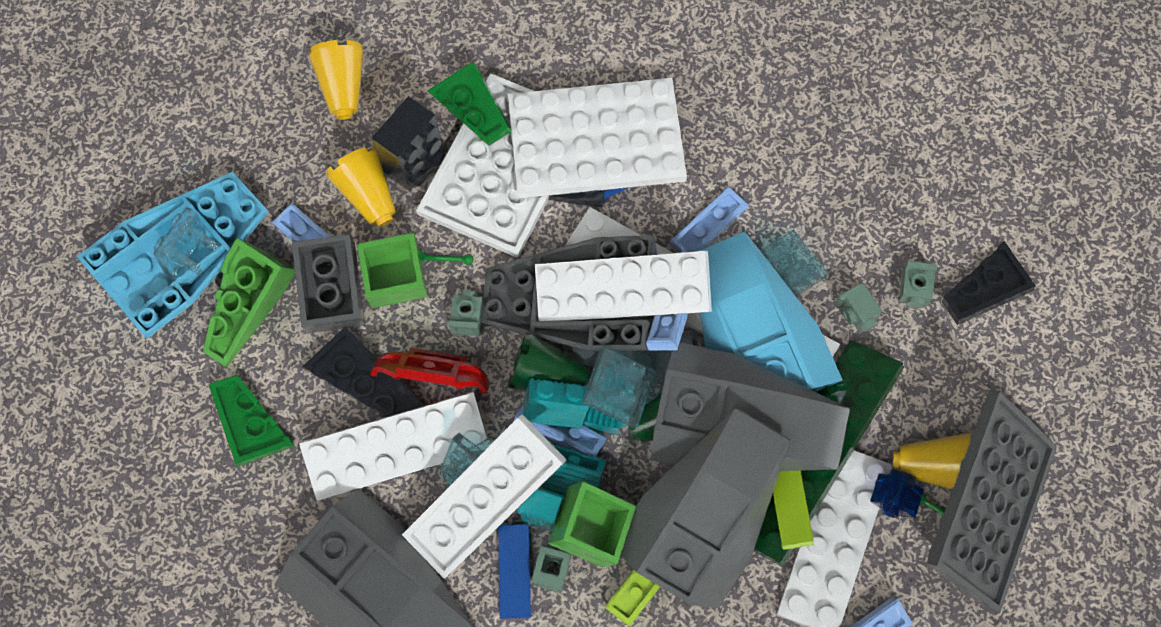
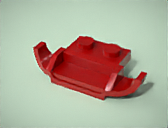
M410 348L408 353L387 352L382 354L376 360L370 375L377 376L378 372H383L395 380L405 378L449 385L459 390H464V387L475 386L480 389L481 393L487 394L489 389L487 375L477 365L468 363L467 356Z

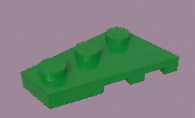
M473 61L427 90L488 146L512 131L479 68Z
M238 375L208 384L236 467L294 447L293 442L283 433L275 420L269 416Z

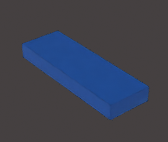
M529 524L499 525L500 619L531 618Z

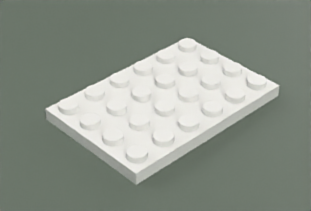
M490 73L486 83L511 128L508 94L532 92L533 90ZM463 123L416 211L421 217L519 258L549 199V195L518 198L512 133L488 146Z
M672 78L508 94L518 198L686 182L687 180Z

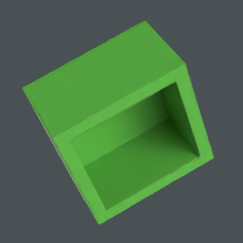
M414 233L357 244L365 296L372 309L428 297L419 245Z
M584 481L568 486L548 544L601 568L617 565L636 506Z

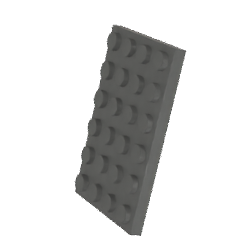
M992 390L988 391L986 400L981 406L978 422L971 434L969 447L965 458L961 462L957 480L950 492V499L944 516L940 520L939 529L935 541L929 550L926 564L987 610L1000 613L1057 445L1000 391Z

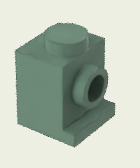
M908 260L902 269L899 302H905L911 308L928 306L933 298L937 265ZM915 282L922 283L924 286L918 287Z
M864 283L842 293L834 303L837 309L843 307L842 314L847 323L850 325L854 324L856 329H861L862 332H866L878 324L876 320L882 312Z
M464 290L461 291L460 295H453L451 317L448 325L451 334L480 336L483 299L478 297L476 292ZM462 308H471L468 313L461 312Z
M550 544L548 548L541 546L531 581L532 585L562 593L571 561V554ZM552 562L558 564V571L556 573H549L547 571L548 564Z

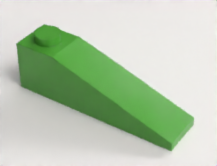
M236 238L223 261L221 273H223L220 290L217 289L215 299H218L214 316L210 318L203 349L204 353L225 367L231 363L282 297L295 274V268L285 261L240 238Z

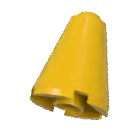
M338 40L321 42L313 45L311 52L308 51L310 62L331 115L336 116L338 120L351 119L353 114L358 111L364 51L362 44L352 40H346L347 45H338Z
M371 146L370 151L366 147L355 150L337 160L339 166L335 170L331 166L327 169L326 175L328 179L371 226L378 225L380 228L394 220L392 216L396 213L382 164L374 146Z
M972 433L900 445L899 451H893V469L899 470V476L952 490L960 471L961 462L965 458Z

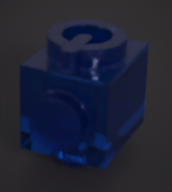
M892 469L889 474L878 473L870 502L881 509L880 513L892 518H898V516L916 518L924 490L915 484L916 478L914 476Z

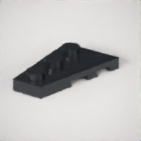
M1003 241L994 253L986 257L970 275L963 278L943 297L942 303L955 323L959 325L1033 292L1036 285L1006 242Z

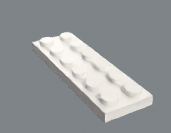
M708 251L535 264L539 322L712 311Z
M472 391L300 442L299 445L316 500L318 501L485 451L489 447V442L476 398Z
M521 414L402 536L445 579L567 459Z
M857 451L852 452L810 521L814 545L799 547L776 615L806 627L841 626L893 467L892 464Z

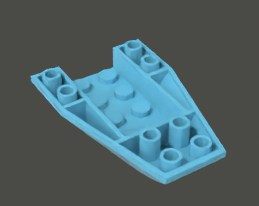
M231 172L123 221L76 257L144 337L148 339L198 299L221 271L223 261L236 238L245 241L267 215L268 210L242 181Z
M745 231L699 250L708 251L712 305L711 312H700L705 348L736 354L805 388L814 390V392L842 381L818 324Z

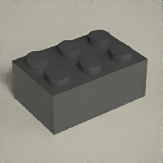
M344 234L292 242L301 327L309 334L365 325L356 247L351 235Z

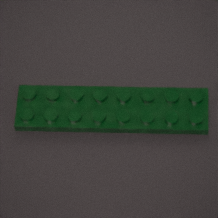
M853 340L849 341L836 362L842 381L817 392L850 408L838 469L801 470L810 521L904 369L903 362ZM772 493L753 551L783 567L794 548L783 550Z

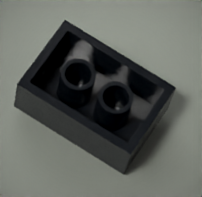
M409 96L371 138L384 173L408 191H411L415 186L419 187L422 185L429 169L432 166H438L445 155L435 114Z

